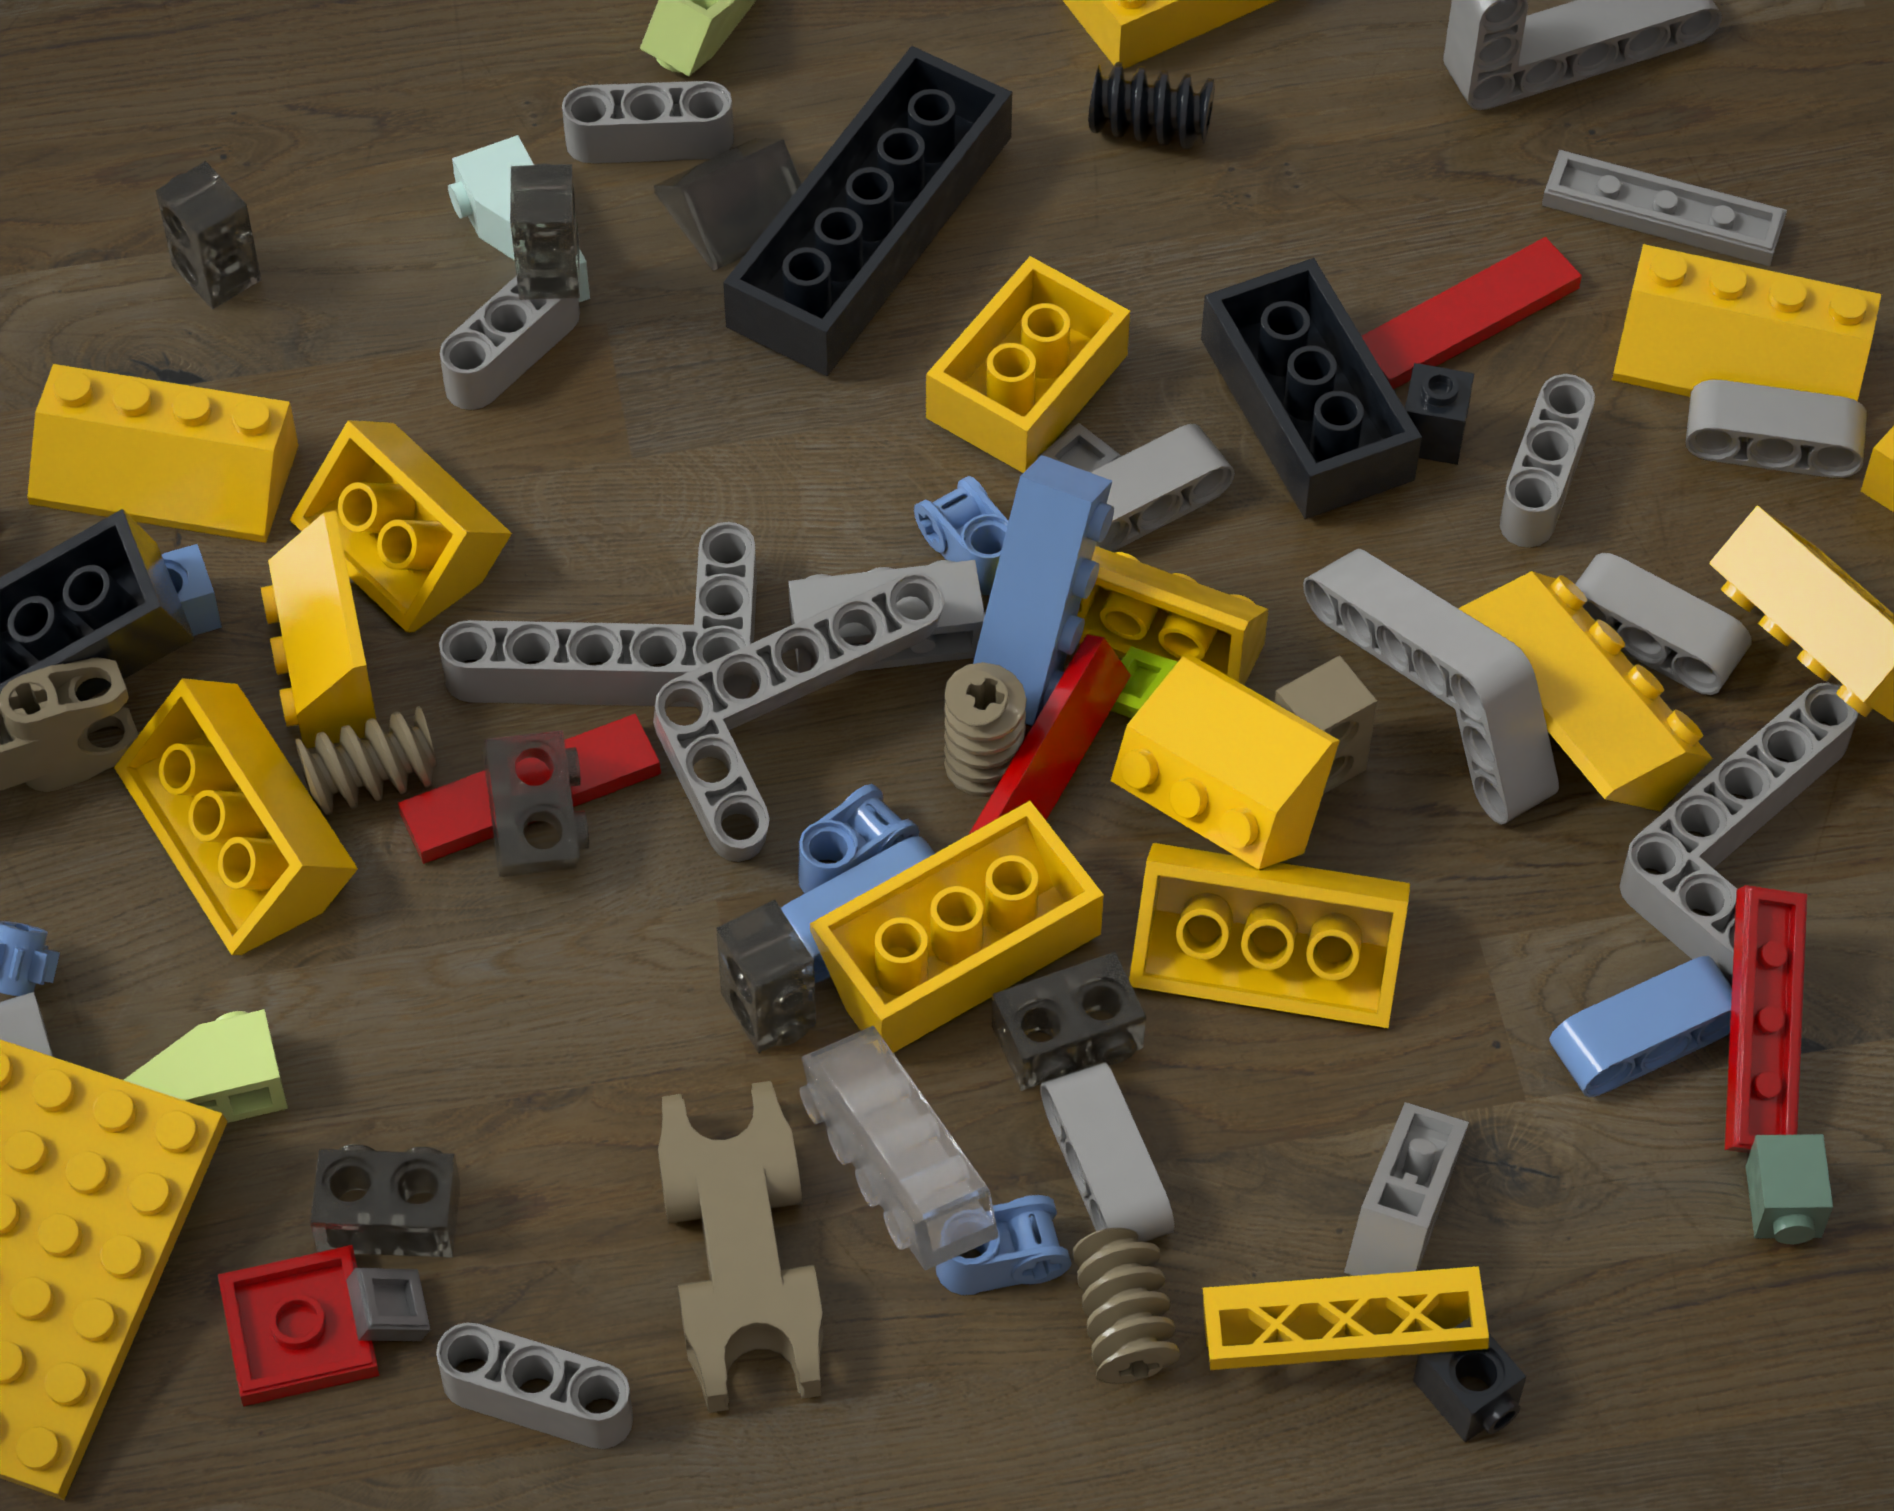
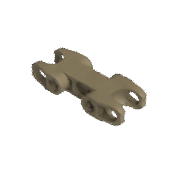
M90 658L72 663L51 665L21 675L7 683L0 694V791L22 783H26V785L37 791H55L89 780L118 763L139 734L129 708L123 707L129 696L115 660ZM90 678H103L111 683L110 689L98 698L80 701L76 697L77 688L82 682ZM114 726L125 732L120 742L112 747H96L88 740L90 733L104 727Z
M771 1081L752 1083L753 1118L749 1126L742 1133L726 1140L709 1139L700 1135L691 1127L686 1113L685 1101L682 1099L681 1094L662 1097V1131L658 1146V1156L667 1222L670 1224L701 1219L710 1280L678 1284L687 1357L699 1380L709 1413L729 1410L727 1373L737 1358L743 1353L755 1349L774 1351L781 1354L791 1364L801 1399L821 1396L820 1356L824 1340L822 1328L823 1312L815 1267L812 1264L780 1269L771 1215L772 1208L802 1204L801 1184L792 1129L781 1111Z

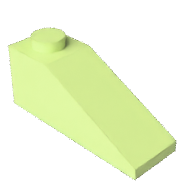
M658 0L640 49L654 56L664 68L690 76L715 55L756 0Z
M264 1009L250 1013L244 1011L229 1012L220 1016L215 1021L199 1024L124 1079V1081L223 1113L228 1121L227 1123L288 1109Z

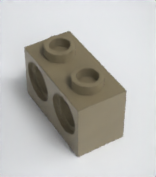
M1340 655L1276 690L1275 703L1340 740L1323 794L1367 770L1377 700Z

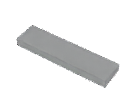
M1563 150L1558 152L1542 202V206L1766 266L1771 265L1787 210Z

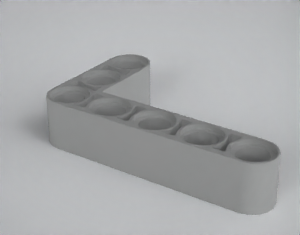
M1452 0L1443 59L1444 65L1468 105L1475 110H1485L1697 44L1717 30L1722 21V13L1713 0H1576L1531 15H1527V0Z
M732 522L717 523L709 527L702 534L698 551L694 625L481 620L457 622L446 629L439 642L446 688L455 698L475 703L655 706L656 696L660 689L672 679L754 643L757 592L754 536L744 526ZM721 613H732L731 615L725 616L718 615ZM467 660H477L472 663H463ZM532 661H540L537 664H526ZM596 662H601V663H603V664H601V665H596V666L589 665V664H591V663H596ZM660 663L667 664V665L661 666V667H654V666H652V665H654V664H660ZM745 675L731 676L724 682L725 690L731 696L738 699H745L752 685V679ZM678 701L670 705L676 707H696L686 701Z
M1359 548L1304 579L1303 588L1306 599L1312 611L1325 625L1455 709L1473 789L1480 805L1489 817L1501 825L1506 824L1557 793L1559 789L1558 776L1537 679L1531 663L1518 646Z
M912 572L903 574L674 678L662 686L656 696L653 720L655 731L711 846L718 855L726 860L736 862L753 858L761 851L765 844L770 819L767 807L729 730L929 638L938 626L944 605L942 588L935 579L924 573ZM916 597L924 601L928 606L930 614L919 620L908 619L900 613L896 603L902 598ZM848 623H860L869 629L873 640L862 646L850 645L840 636L839 629ZM791 649H803L812 655L816 665L806 672H794L785 666L782 661V655ZM745 675L753 679L757 684L758 692L750 698L738 699L731 696L725 690L724 682L731 676ZM686 701L695 705L700 711L701 716L693 724L682 726L670 721L665 711L674 702ZM712 757L722 761L728 768L729 773L723 780L710 783L698 778L693 767L699 760ZM743 814L751 818L756 825L757 831L749 839L736 840L726 835L721 823L729 815Z
M1820 683L1806 690L1641 831L1629 845L1620 882V891L1624 900L1691 959L1701 956L1713 958L1731 986L1733 978L1737 888L1714 868L1845 754L1858 712L1836 694L1837 690L1841 687L1839 684ZM1818 721L1828 723V724H1830L1831 726L1823 725V724L1819 723ZM1776 758L1786 759L1789 763L1779 761ZM1731 794L1742 795V796L1746 797L1747 799H1746V800H1744V799H1739V798L1734 797V796L1731 795ZM1688 831L1700 832L1706 837L1694 836L1688 833ZM1643 869H1655L1661 872L1662 874H1650ZM1691 910H1704L1711 914V916H1701Z

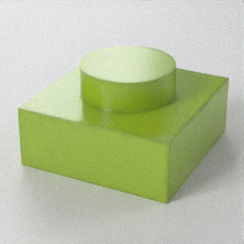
M1131 646L1121 660L1131 674V677L1111 711L1133 718L1178 661Z

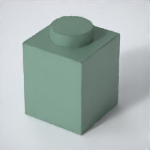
M1756 1135L1746 1163L1754 1239L1775 1238L1776 1241L1783 1244H1800L1813 1238H1822L1833 1209L1824 1135Z

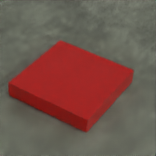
M353 1245L218 1274L243 1407L379 1376L373 1341L358 1340L346 1281L353 1270L358 1268Z

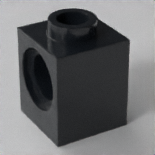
M1414 363L1405 410L1422 436L1419 458L1458 465L1475 373Z
M1470 1317L1454 1328L1471 1327ZM1489 1334V1349L1419 1354L1413 1381L1462 1440L1467 1442L1484 1429L1488 1434L1500 1431L1518 1415L1521 1409L1519 1402L1526 1375ZM1467 1376L1477 1377L1483 1380L1489 1388L1484 1391H1472L1462 1386L1458 1379Z

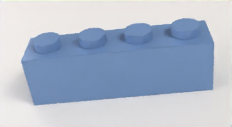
M1043 455L1020 476L973 664L985 662L1000 665L1017 677L1023 685L1027 699L1025 724L1033 726L1064 674L1063 668L1067 654H1073L1081 639L1085 620L1078 617L1077 614L1081 599L1088 598L1098 576L1099 563L1092 561L1096 542L1101 543L1104 540L1114 516V506L1107 504L1112 480Z

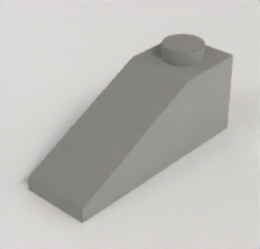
M1404 1103L1362 1204L1344 1273L1360 1276L1419 1271L1469 1122L1410 1103Z

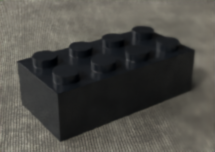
M1315 258L1205 295L1201 341L1304 519L1415 481L1422 436Z
M123 509L0 578V694L9 681L21 675L51 665L72 663L90 658L115 660L122 678L125 679L195 640L158 544ZM90 678L82 682L77 688L76 697L80 701H86L111 687V683L103 678Z

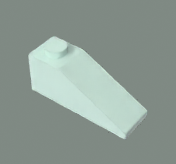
M517 135L452 158L455 183L448 185V191L458 217L461 219L468 216L479 238L525 268L535 260L545 257H557L567 261L575 270L579 302L590 299L587 262L519 136Z

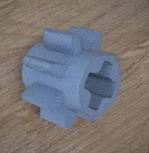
M0 921V993L21 996L34 992L36 984L44 985V982L53 983L60 952L48 949L49 946L45 945L48 933L46 930L17 922Z

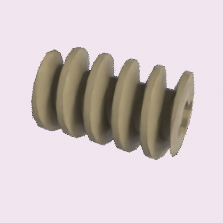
M982 662L964 666L955 671L947 681L944 695L946 702L944 708V767L947 777L959 790L969 795L990 796L993 794L1025 739V708L1027 699L1022 683L1012 672L1000 665Z
M417 706L415 709L413 727H410L401 713H392L390 716L389 733L387 734L374 718L367 720L365 723L364 740L359 739L352 727L349 725L343 726L340 732L339 747H335L326 733H317L313 754H310L300 739H295L310 796L326 815L333 814L334 794L337 793L342 795L351 809L358 807L359 787L365 786L376 802L383 799L385 780L390 779L401 795L407 794L409 774L411 773L417 775L425 788L432 787L433 770L437 764L427 722L420 706Z
M1106 1228L1093 1232L1079 1240L1073 1247V1260L1079 1267L1077 1271L1078 1286L1084 1292L1082 1295V1307L1089 1317L1087 1319V1334L1094 1342L1091 1352L1092 1360L1099 1367L1096 1370V1379L1111 1384L1131 1383L1153 1376L1160 1370L1173 1365L1180 1359L1181 1355L1179 1346L1175 1343L1165 1342L1175 1334L1176 1328L1175 1323L1170 1318L1161 1317L1170 1309L1171 1303L1170 1298L1165 1293L1156 1292L1165 1285L1166 1280L1165 1273L1162 1270L1152 1267L1160 1260V1249L1153 1243L1138 1242L1139 1235L1134 1230L1126 1228Z

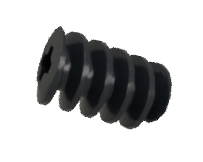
M1122 62L1115 63L1108 77L1102 76L1099 64L1089 106V129L1092 133H1100L1107 120L1110 119L1114 137H1123L1130 124L1133 123L1136 140L1143 142L1146 141L1153 127H1156L1159 145L1164 146L1170 143L1174 134L1178 131L1182 149L1189 150L1199 135L1202 136L1203 144L1205 143L1214 101V79L1207 78L1201 91L1196 93L1193 90L1190 74H1185L1178 87L1173 89L1170 86L1167 70H1162L1154 85H1151L1147 81L1145 66H1139L1131 81L1125 80Z

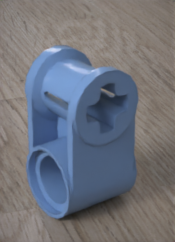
M967 476L958 481L957 489L932 503L925 499L914 505V515L926 541L935 551L941 553L946 560L954 562L975 560L981 594L990 595L1009 520L990 500L981 484L975 478Z
M873 784L864 785L853 792L840 806L817 822L809 825L802 832L799 841L798 867L800 888L805 894L893 845L910 837L919 836V827L912 820H902L883 802V793L877 786ZM829 859L836 861V863L825 864L819 861Z
M1031 1195L1015 1199L1009 1203L973 1210H961L951 1214L943 1222L938 1237L936 1275L940 1283L949 1291L959 1295H974L979 1292L1018 1284H1039L1064 1274L1069 1270L1072 1263L1068 1250L1060 1247L1052 1221L1057 1215L1054 1200L1049 1196ZM960 1247H971L977 1249L982 1255L976 1258H963L958 1256L953 1250Z

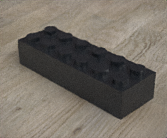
M911 46L723 282L726 327L828 377L1011 139L1012 92Z

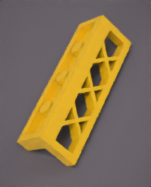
M1479 1266L1203 1288L1204 1327L1210 1370L1489 1349V1333ZM1470 1317L1471 1327L1454 1328Z

